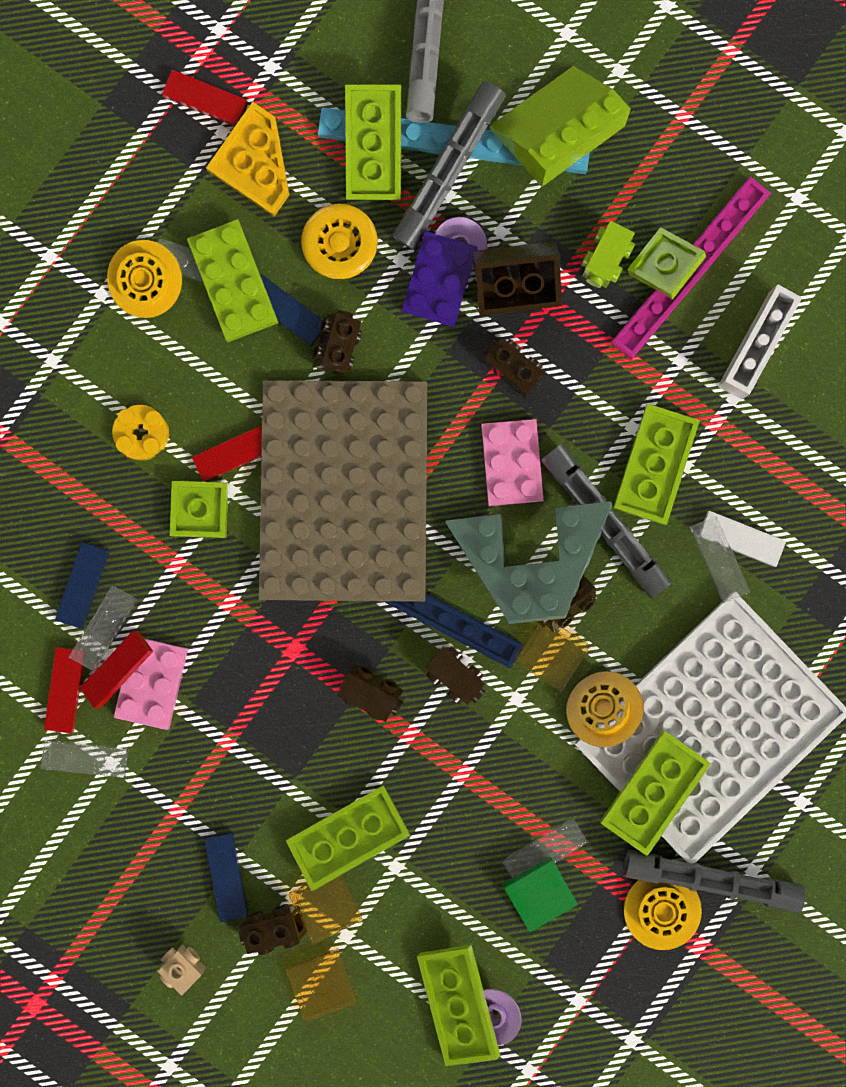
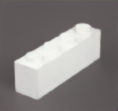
M776 285L768 293L718 385L719 388L741 400L750 395L802 297L780 285Z

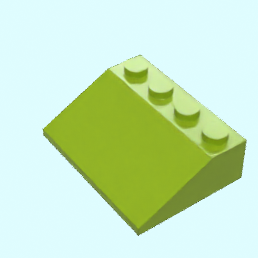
M572 66L491 124L490 129L539 185L543 187L624 128L631 108L612 88Z

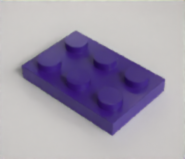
M425 231L402 312L454 327L473 266L472 251H476L478 247Z

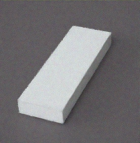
M707 511L698 537L773 567H777L786 543L785 540L711 511Z

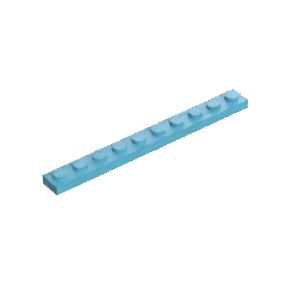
M322 107L318 130L319 138L346 141L345 110ZM401 118V149L441 154L457 126L432 122L416 123L409 119ZM490 130L484 131L470 156V159L523 166ZM590 152L564 172L586 174Z

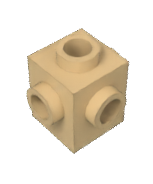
M182 944L177 950L172 947L160 959L163 965L158 970V973L161 975L162 982L167 987H173L182 996L200 978L206 967L199 961L200 956L191 947L186 948Z

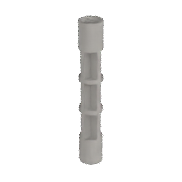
M417 0L406 109L407 119L416 123H427L433 120L434 92L436 91L444 0Z

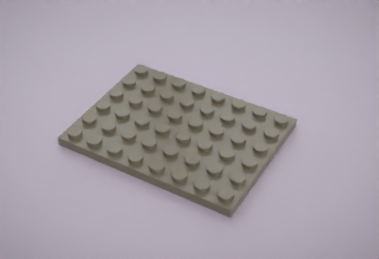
M263 381L259 600L425 602L427 382Z

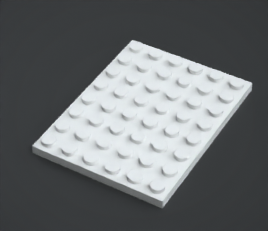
M732 592L636 684L643 699V716L639 727L630 738L611 747L592 746L580 739L574 744L619 792L663 730L708 760L711 765L662 834V837L687 863L694 864L846 718V707L736 592ZM620 711L619 718H621L623 712ZM614 720L613 722H611L610 726L615 724L616 721ZM599 724V728H604V724Z

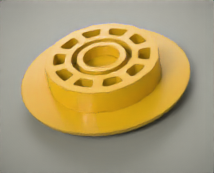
M332 204L316 211L305 224L301 238L302 251L308 264L319 274L332 279H347L364 271L372 262L378 244L377 232L371 219L360 209L347 204ZM339 223V226L332 227L333 224ZM344 224L350 225V228L344 227ZM328 228L329 231L324 234L323 231ZM355 230L359 233L357 236L353 234ZM320 238L323 239V244L319 243ZM361 242L360 246L356 247V243ZM325 250L327 254L323 255L321 251Z
M137 240L124 245L115 253L108 267L107 283L113 300L122 310L136 317L150 318L163 314L176 302L181 291L182 274L176 258L166 247L150 240ZM144 257L143 262H139V258ZM153 260L155 264L151 265L149 262ZM160 268L162 275H159L157 269ZM163 280L162 286L159 287V281ZM155 290L158 291L156 296L152 295ZM142 296H147L148 300L143 301Z
M615 672L594 673L582 679L572 690L567 702V720L574 734L583 742L596 747L615 746L630 738L639 727L643 716V699L637 686L627 677ZM620 711L623 712L621 718L618 717ZM590 719L593 720V723L591 725L589 724ZM615 720L616 723L610 726V723ZM599 724H604V728H599Z
M638 880L628 892L624 905V917L631 934L643 945L657 950H670L686 943L698 929L702 914L701 902L697 892L690 891L686 887L662 882L655 884ZM665 891V894L659 895L658 892ZM671 892L676 894L675 898L671 897ZM651 895H654L651 901L647 900ZM644 905L648 906L647 911H643ZM648 917L649 922H644L643 918Z

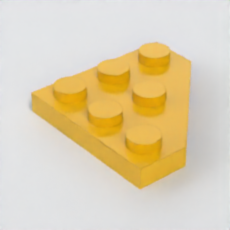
M252 102L206 169L213 176L275 217L290 195L275 116Z

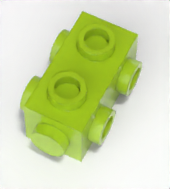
M611 220L607 228L601 226L594 239L598 246L594 253L588 251L581 265L586 268L582 276L587 278L586 281L597 288H601V286L607 288L610 281L616 283L623 267L619 266L623 257L628 259L635 246V243L631 242L635 234L634 232Z

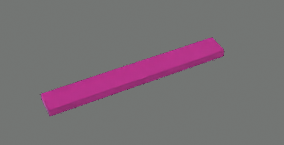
M750 176L694 242V246L705 251L706 258L677 295L671 299L654 290L611 341V344L632 360L771 193Z

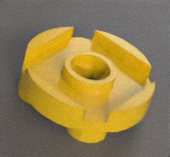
M134 405L118 413V417L113 424L112 435L117 449L127 457L135 460H149L155 457L167 445L169 427L162 415L152 407ZM140 425H143L144 430H148V434L144 435L142 440H138V437L134 435V430L138 429Z

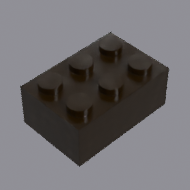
M555 241L472 251L479 316L562 306L560 253Z

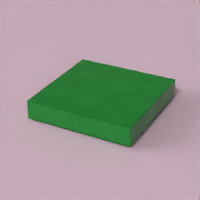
M551 856L502 884L529 932L534 931L578 905Z

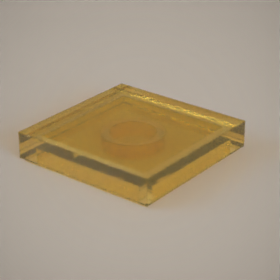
M539 623L515 662L562 692L591 645L565 628L560 627L555 632H552L548 626L543 627Z
M342 875L314 891H311L308 884H305L288 893L293 906L299 905L307 930L306 933L312 945L363 920Z
M339 948L286 968L305 1023L358 1002Z

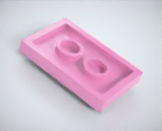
M536 419L481 424L488 506L543 502Z
M145 639L154 652L121 686L114 718L169 730L188 648Z

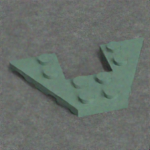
M610 501L555 508L560 561L505 567L502 517L500 514L446 520V524L509 624L563 619L568 614L571 601L579 588V582L590 562L596 542L601 536V530L609 511L612 509V503Z

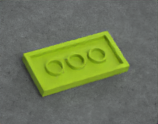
M345 85L346 200H401V85Z
M238 219L187 239L227 342L279 323Z
M648 403L645 405L613 509L658 524L667 525L700 420Z
M663 730L599 822L648 856L711 763Z
M381 786L289 838L286 842L310 890L314 891L411 835L385 786Z
M472 945L420 953L417 959L445 1066L497 1060L500 1052Z

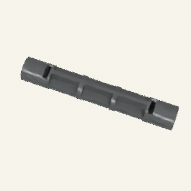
M482 81L432 170L427 175L412 204L408 207L395 229L392 237L414 251L416 250L425 231H427L428 226L432 223V219L452 189L451 187L504 101L506 94L500 88L488 81Z
M560 444L541 460L577 505L607 502L604 495L602 496L563 444ZM611 509L601 530V535L606 540L607 545L612 547L627 566L631 575L646 594L653 598L666 589L672 581L630 532L631 529Z
M628 849L625 854L623 876L655 884L659 882L686 887L694 892L700 890L725 895L728 899L734 900L739 898L763 903L766 907L800 913L805 904V887L800 884L771 878L766 880L746 876L733 870L727 872L703 867L699 863L689 864L669 860L661 855L651 853L646 856L642 852Z

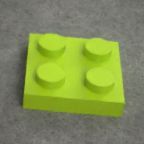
M660 227L627 270L632 277L673 299L706 258V254L702 249Z
M172 481L170 536L227 538L229 483Z

